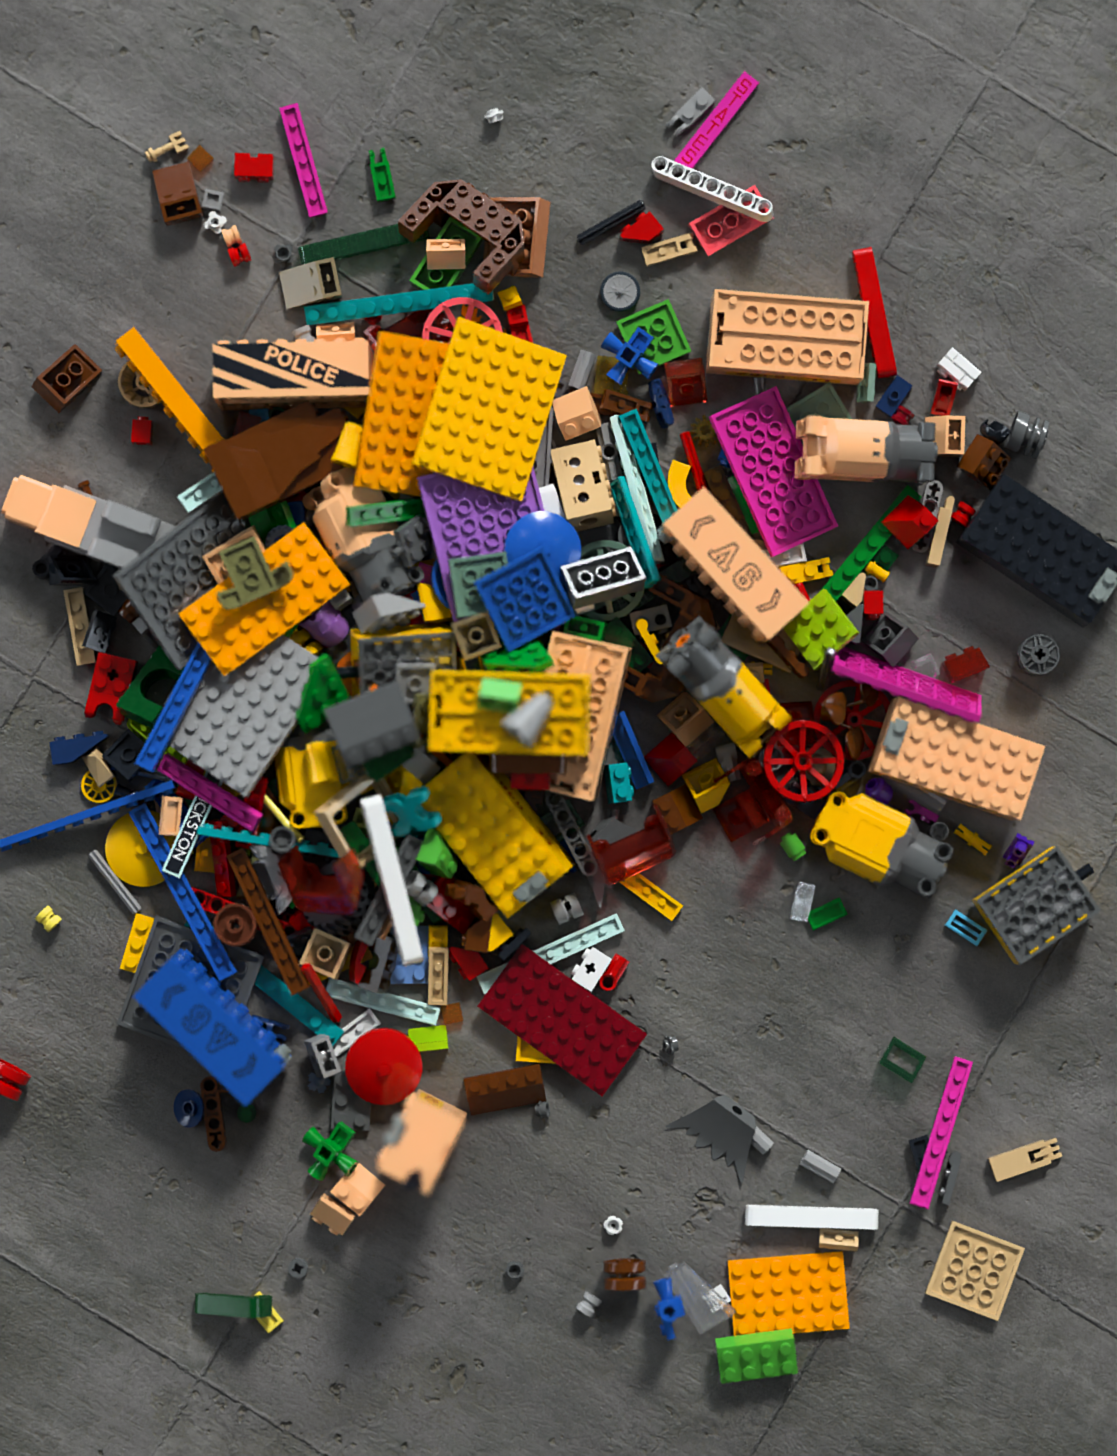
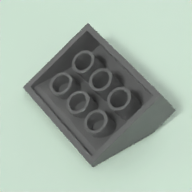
M397 680L324 709L347 768L421 739Z

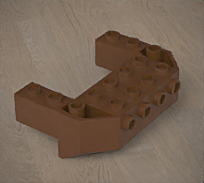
M462 179L434 182L398 220L399 233L415 243L433 222L442 227L451 216L493 245L494 250L473 272V285L489 295L508 273L511 276L515 275L525 258L521 219L515 213L507 211L502 204L495 203L487 194L479 192L471 183H466Z
M659 572L661 580L649 588V591L682 608L661 650L667 644L672 646L669 642L672 635L683 628L688 631L686 627L698 616L718 634V631H716L717 623L710 600ZM654 661L647 674L628 666L624 687L652 703L678 696L682 691L686 692L687 690L664 664H658Z

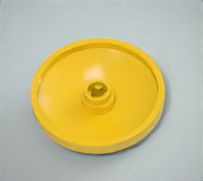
M150 810L159 826L160 813ZM130 814L122 816L111 827L106 839L105 853L111 870L122 881L130 885L148 887L162 883L165 879ZM163 835L170 849H172L177 836Z

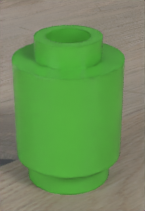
M789 832L781 837L782 842H780V845L793 861L806 854L805 846L796 833L791 834Z

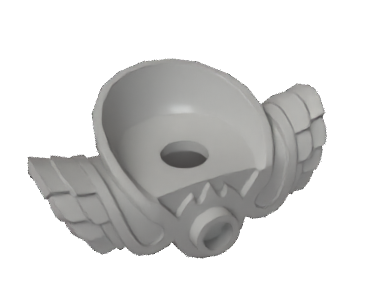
M251 845L249 846L252 850L251 852L259 859L253 862V866L269 900L276 898L277 915H280L286 910L293 898L290 892L295 885V877L287 859L283 855L273 853L269 846Z

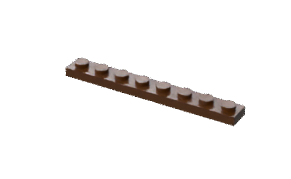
M241 848L227 855L226 857L291 995H296L310 988L246 849Z

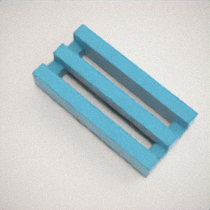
M956 909L944 925L975 946L979 945L988 931ZM955 916H959L982 931L981 934L955 919ZM954 922L955 924L959 925L972 935L976 936L977 940L975 941L962 931L958 930L957 928L952 926L951 923Z

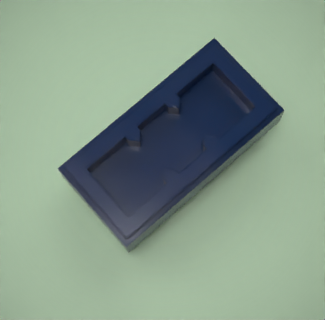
M897 375L875 407L891 418L913 385Z

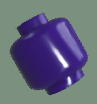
M873 778L867 782L865 794L884 804H888L892 799L893 789L883 778Z

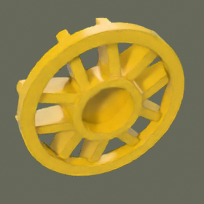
M90 771L85 773L81 781V789L88 800L95 803H104L114 797V791L117 787L116 777L112 778L114 784L107 785L106 783L102 787H98L94 778L88 776ZM86 778L93 780L92 783H85ZM84 785L91 787L87 793ZM108 787H114L112 793L107 789ZM92 791H95V795L93 796V798H91L89 794ZM106 791L109 795V797H107L106 799L102 794V792ZM100 794L103 800H95V798Z

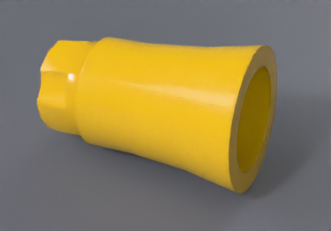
M345 423L344 430L341 432L336 450L331 458L333 463L349 468L357 467L362 426Z
M319 741L307 744L306 758L309 770V786L324 785L336 781L324 742Z

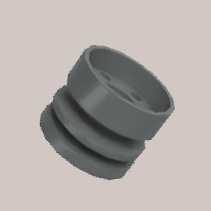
M1017 411L1010 428L1011 433L1007 437L1005 449L1017 453L1022 445L1025 446V456L1028 455L1030 449H1033L1031 458L1037 459L1048 437L1049 421L1044 420L1041 427H1038L1040 423L1039 417L1035 419L1032 425L1029 424L1030 414Z
M1043 634L1033 635L1023 640L1016 652V662L1019 668L1025 674L1031 676H1042L1052 671L1060 658L1059 647L1051 637ZM1040 650L1043 657L1038 660V656H1035L1034 653Z

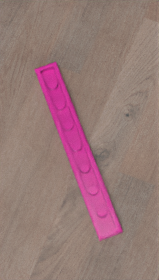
M956 1056L953 1059L909 1204L929 1209L973 1065L972 1061Z

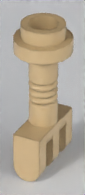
M181 131L169 135L170 143L155 150L152 148L147 149L148 151L145 152L148 161L155 163L158 161V156L175 149L177 154L189 149L187 144L179 146L185 142L184 138L176 140V138L182 135Z

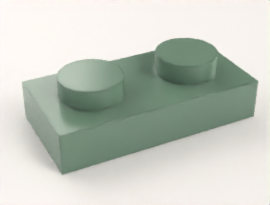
M875 363L864 364V376L857 388L858 403L874 402Z

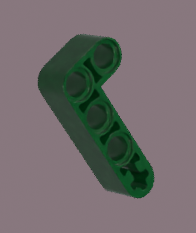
M195 1293V1313L244 1318L272 1316V1296Z

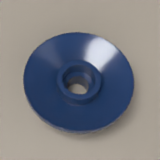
M192 1089L180 1091L174 1101V1114L182 1126L187 1128L195 1127L204 1116L203 1100Z

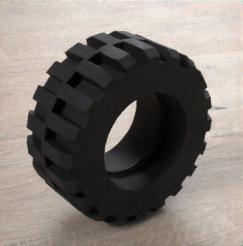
M342 860L328 861L322 867L319 866L315 869L316 872L308 878L310 880L308 884H305V892L302 893V910L305 911L303 912L304 916L311 926L335 937H344L350 935V932L354 933L358 930L376 894V891L373 890L375 885L369 873L362 868L358 871L347 870ZM345 886L341 902L333 909L337 893Z

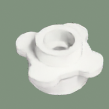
M495 108L487 111L488 115L485 116L489 123H493L503 119V111Z
M212 211L209 213V219L204 223L206 229H211L216 234L222 232L223 224L226 223V218Z

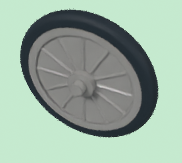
M614 272L603 280L600 287V296L603 303L609 309L623 312L633 308L638 302L640 286L631 274Z

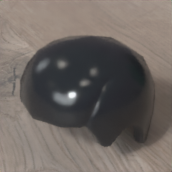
M985 420L980 426L981 435L997 445L1002 444L1011 433L1006 426L998 421L988 424V420Z

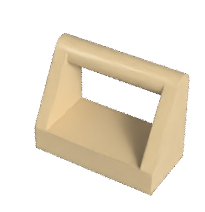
M860 573L839 597L853 610L862 601L866 580L865 573Z

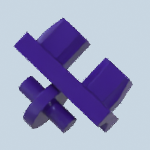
M1017 833L1002 856L1006 859L1005 865L1013 869L1017 865L1020 866L1034 845V841L1027 840V837Z

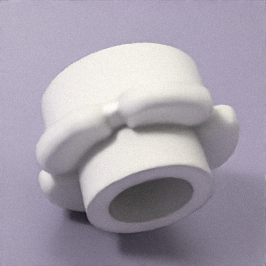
M610 1216L608 1220H605L604 1228L608 1234H619L622 1231L621 1226L623 1223L620 1218Z

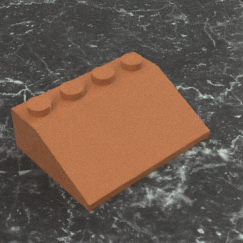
M490 197L495 203L502 204L510 213L518 215L522 222L525 258L514 276L543 278L550 202L540 197ZM485 241L483 261L494 250V246Z

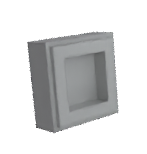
M205 189L201 208L221 212L224 192Z

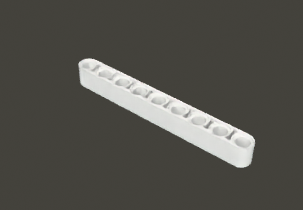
M380 795L360 800L361 809L402 964L405 967L422 962L423 954L382 798Z

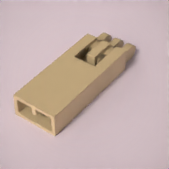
M953 496L946 498L944 507L938 509L936 518L939 521L934 525L925 565L936 568L940 566L955 501Z
M1057 1139L1039 1140L988 1158L995 1181L998 1182L1051 1164V1160L1062 1157L1061 1152L1053 1154V1151L1060 1149L1059 1145L1053 1147L1050 1145L1056 1143ZM1040 1149L1041 1152L1033 1153L1035 1160L1030 1161L1028 1153Z

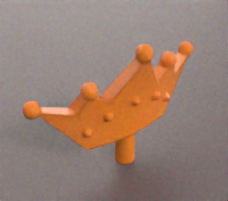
M463 304L461 314L466 317L468 306ZM474 308L471 317L472 322H480L482 316L477 317L479 308Z

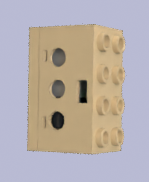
M595 439L551 449V460L565 519L571 523L576 532L614 523L613 516H616L615 503L611 495V487L607 479L600 445L596 446Z

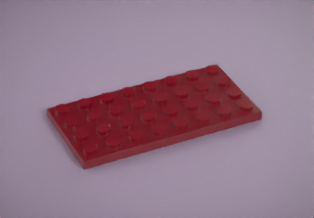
M521 944L477 1006L602 1097L647 1035L643 1030L523 944Z

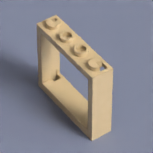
M366 772L362 773L314 812L347 870L358 871L360 868H365L367 862L374 860L372 847L370 844L354 857L331 816L369 785L373 786L375 792L381 798L393 794L385 778L376 783L374 779L371 780L367 776ZM387 812L393 823L399 821L395 813ZM392 836V839H393V841H394V840H396L397 838H401V837H403V836H398V837H393V836Z

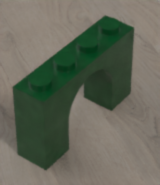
M158 646L156 651L151 654L145 666L141 668L134 681L130 683L124 695L119 698L116 706L120 713L153 729L163 707L146 699L148 689L161 679L169 678L178 681L185 666L181 670H177L162 647Z
M410 744L365 761L362 764L366 768L367 776L371 780L374 779L377 783L413 758L416 751Z

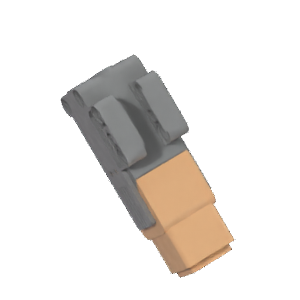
M20 475L19 478L14 477L1 510L6 520L35 531L40 536H43L45 541L118 569H122L176 527L148 514L110 500L100 499L66 485L63 488L56 485L49 486L23 475Z

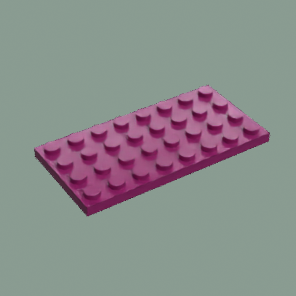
M777 386L709 416V420L770 557H774L838 527L818 479H794L795 461L803 457V445L800 439H796V429Z
M845 646L836 653L832 671H835L834 673L838 676H849L857 683L863 684L866 682L871 684V687L874 689H885L894 696L900 697L902 695L908 697V700L913 703L922 702L930 709L937 710L939 708L950 716L958 715L967 722L974 723L975 721L979 723L982 695L898 665L892 667L884 660Z

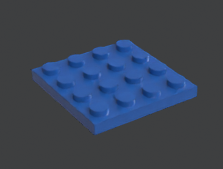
M542 546L473 582L508 652L576 616Z

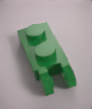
M380 148V155L383 160L380 163H375L373 150H368L377 203L395 200L396 195L385 148Z

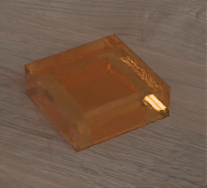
M199 145L187 157V160L202 172L214 158Z
M460 1002L441 1006L444 1025L464 1021Z

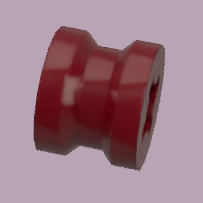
M899 405L897 413L893 414L891 419L896 424L908 425L909 420L913 419L915 415L907 408Z

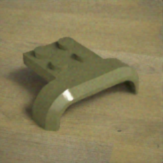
M253 536L219 552L234 584V588L226 591L222 590L216 594L223 608L235 609L288 585L292 581L294 574L288 561L270 571L256 538Z

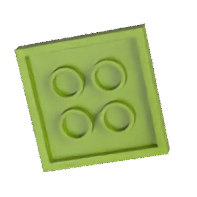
M822 589L799 613L782 627L814 670H818L822 666L824 654L828 647L835 649L837 653L859 634L858 630L826 589Z

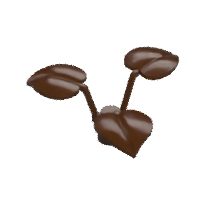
M866 682L860 683V693L863 698L859 701L847 704L845 695L842 692H836L822 703L821 718L824 722H834L835 725L849 729L846 733V745L853 761H856L862 753L864 734L859 727L853 729L852 726L842 722L845 719V708L866 702L868 707H871L876 703L879 690L871 687V684Z

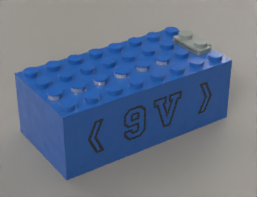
M181 948L133 997L246 1106L284 1068L292 1057L290 1054L292 1051L285 1044L281 1045L276 1040L277 1037L272 1031H266L262 1027L263 1023L256 1016L253 1018L248 1013L249 1009L243 1003L239 1004L235 1000V995L227 989L225 991L220 986L222 983L215 976L211 977L207 973L208 969L202 963L198 964L193 959L194 956L189 950Z

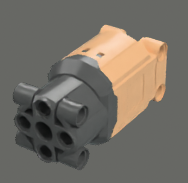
M806 416L796 421V439L803 441V457L795 461L794 479L880 483L884 481L906 482V485L921 486L923 483L933 482L934 463L938 456L937 444L933 442L935 441L936 423L920 422L917 426L899 425L887 421Z
M345 467L329 474L322 480L321 486L313 488L303 497L302 502L305 508L314 510L313 522L332 561L342 574L351 577L359 595L352 600V608L355 611L374 595L390 593L402 597L414 591V586L423 580L424 573L418 566L404 567L400 555L395 559L391 557L392 554L390 552L397 547L393 531L399 528L397 521L354 527L346 526L347 506L387 501L382 490L353 486L356 468Z

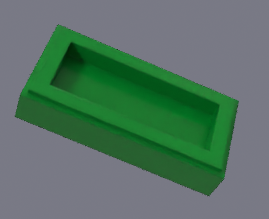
M840 897L805 913L813 931L848 915Z

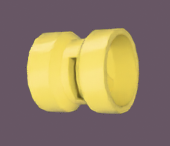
M50 906L45 907L35 917L38 923L44 925V929L47 932H50L62 920L53 913V909Z

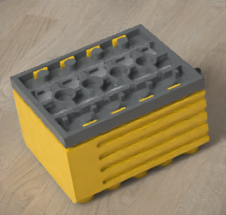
M446 623L395 626L390 630L381 629L374 634H370V632L362 634L360 629H351V666L336 668L341 679L352 678V698L368 692L374 684L379 688L394 682L396 664L434 663L435 670H456L455 633ZM407 703L409 711L412 713L413 703Z
M1058 846L1048 848L972 899L973 904L1014 964L1018 965L1023 964L1101 911L1082 883L1084 879L1095 873L1093 868L1087 863L1077 871H1074Z

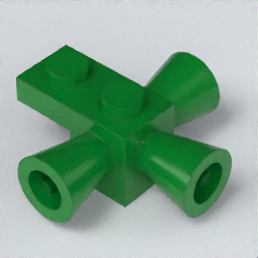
M342 1121L338 1122L327 1139H324L315 1127L310 1128L304 1135L302 1142L316 1149L313 1156L318 1160L308 1169V1173L312 1177L323 1181L329 1166L336 1164L347 1177L351 1175L358 1166L359 1161L343 1153L356 1132Z

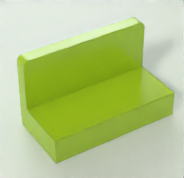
M446 1025L408 1029V1036L417 1045L419 1051L449 1048Z

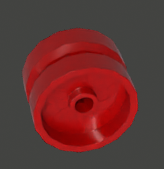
M0 1059V1094L18 1101L23 1091L16 1084L26 1086L31 1076L17 1066Z

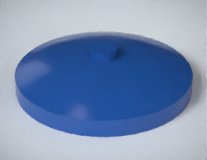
M538 511L523 516L513 524L506 535L504 552L506 551L508 564L542 546L560 583L563 584L560 567L578 562L581 558V543L576 530L565 518L552 512Z

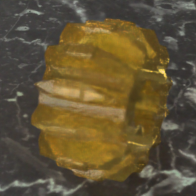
M702 415V421L696 417L695 421L697 424L691 423L690 425L696 429L689 431L691 435H696L692 438V441L695 442L699 439L698 446L705 442L706 448L709 447V441L715 445L716 441L714 438H718L710 420H706V415ZM705 427H708V431H711V433H707L705 436L702 434L703 431H700V429H705Z

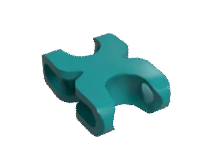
M428 787L412 789L407 797L402 793H395L382 798L385 812H393L399 818V821H396L390 829L393 837L409 834L413 826L417 830L424 831L436 827L442 821L439 812H428L421 806V803L425 802L430 795Z

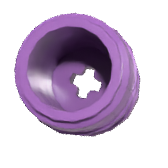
M330 601L311 613L299 624L307 630L313 639L317 640L324 647L330 648L339 644L349 631L348 621L339 610H336L330 604Z

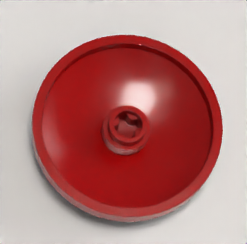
M391 1028L373 1029L359 1036L349 1048L345 1061L346 1078L352 1090L365 1101L378 1105L394 1104L407 1098L418 1086L422 1075V1057L417 1045L406 1034Z

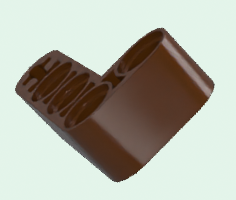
M490 753V773L566 774L567 754Z
M213 1075L204 1078L201 1081L200 1088L204 1103L208 1146L212 1151L219 1152L227 1144L221 1093L229 1092V1090ZM207 1080H212L215 1083L213 1090L206 1089L205 1082ZM209 1099L217 1101L216 1109L208 1107L207 1102ZM212 1118L219 1120V1128L214 1129L210 1126ZM221 1130V1133H219L217 1136L218 1140L222 1141V1144H220L219 1148H217V1145L213 1144V1141L216 1140L215 1134L211 1135V1132L215 1133Z

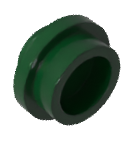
M249 1103L246 1106L242 1104L237 1110V1116L240 1121L249 1123L255 1119L256 1109Z

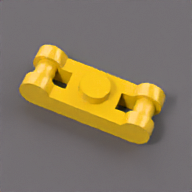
M639 618L636 621L638 631L658 664H663L656 657L660 652L656 646L659 644L654 633L649 634L647 630L648 622L643 618Z

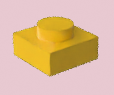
M516 286L497 292L504 311L522 305Z

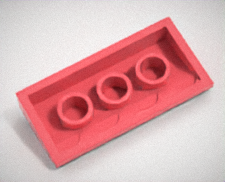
M755 185L745 190L762 197ZM745 201L742 205L749 206L752 202ZM719 205L690 222L688 226L706 255L710 256L766 222H761ZM763 208L760 210L761 213H767L769 211V209Z

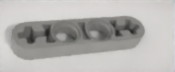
M937 480L926 485L921 503L922 505H925L927 502L933 503L935 510L932 514L937 517L943 492V486ZM933 484H936V488L939 489L934 494V498H938L937 501L926 499V496H931L932 490L929 487H932ZM934 526L925 534L929 535V537H924L923 539L926 547H922L920 550L918 545L914 544L912 546L915 552L924 553L928 550Z

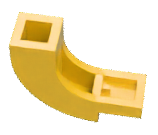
M673 460L668 473V487L676 506L680 509L692 498L686 489V479L691 466Z

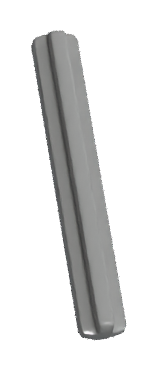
M93 850L88 857L132 914L138 913L141 910V906L114 874L97 850Z

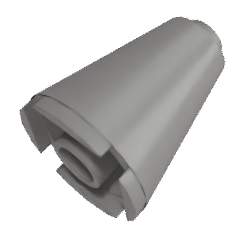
M538 693L504 718L501 725L510 735L518 738L521 744L531 748L554 706L551 703L553 699L546 693H543V695Z

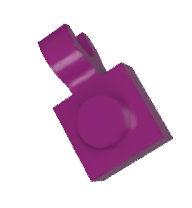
M909 800V803L913 804L914 809L912 811L904 809L906 814L912 815L917 813L921 816L920 820L927 824L931 822L936 823L939 815L918 805L914 800Z

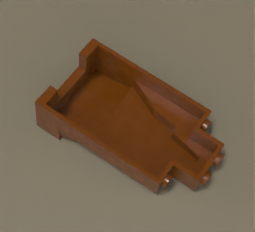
M307 400L228 440L222 439L203 448L239 522L321 483L332 472L343 469L341 465L333 463L331 458L336 450L345 423L349 421L344 410L340 411L339 407L317 417L319 411L315 403L311 404Z

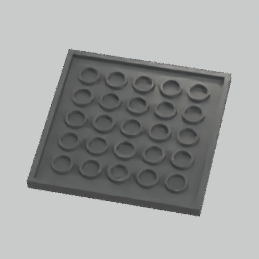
M156 915L117 1024L187 1050L133 996L181 948L189 950L194 956L193 959L198 964L202 963L208 969L207 973L211 977H218L192 929ZM221 941L237 973L220 981L222 983L220 986L225 991L227 989L235 995V1000L239 1004L243 1003L247 1006L265 955L244 947H232Z

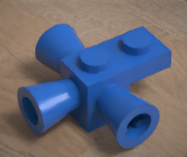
M638 327L628 343L625 341L623 344L610 332L603 341L601 348L617 354L615 358L619 362L606 375L622 385L628 368L634 370L636 367L649 380L659 364L642 356L654 340V337Z
M672 1277L656 1280L653 1284L661 1298L658 1300V1305L655 1306L657 1316L661 1317L663 1324L660 1325L662 1336L666 1335L667 1340L675 1338L672 1321L678 1317L685 1316V1310L681 1295H673Z

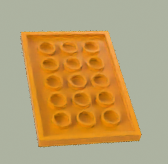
M843 1251L727 1260L734 1336L791 1328L793 1333L850 1329Z

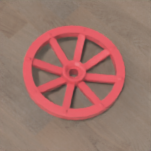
M458 297L441 303L430 313L423 328L422 339L429 340V332L451 337L452 331L431 325L438 314L444 310L454 327L456 319L449 307L458 304L469 305L465 319L471 321L474 307H477L490 318L481 325L489 327L494 324L495 330L503 331L498 317L486 304L473 298Z

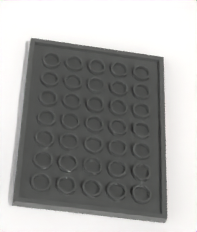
M223 490L113 575L177 670H181L187 665L199 642L179 616V613L218 585L203 556L251 527L248 518L239 522Z

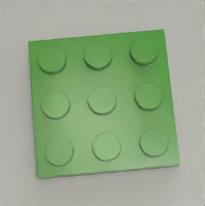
M669 299L616 321L624 342L628 343L638 327L654 337V340L642 357L658 363V366L691 353L690 346Z

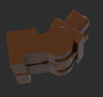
M454 879V884H445L444 894L463 903L473 916L487 922L500 910L496 903L485 898V892L481 887Z

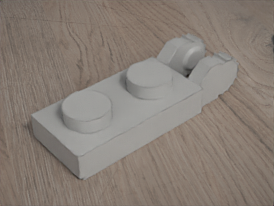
M702 87L675 113V116L665 126L669 129L679 119L683 124L675 130L674 135L678 137L705 113L716 100Z

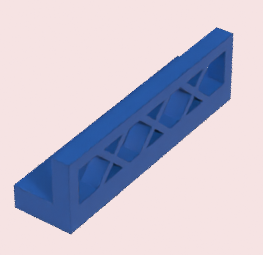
M625 711L617 714L613 737L624 763L627 762L631 768V779L637 790L653 783L654 780Z

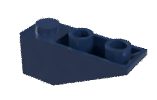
M103 731L92 732V736L87 737L84 734L73 735V739H66L65 736L54 738L53 742H49L52 764L62 765L76 762L95 746L108 739L109 734H104Z

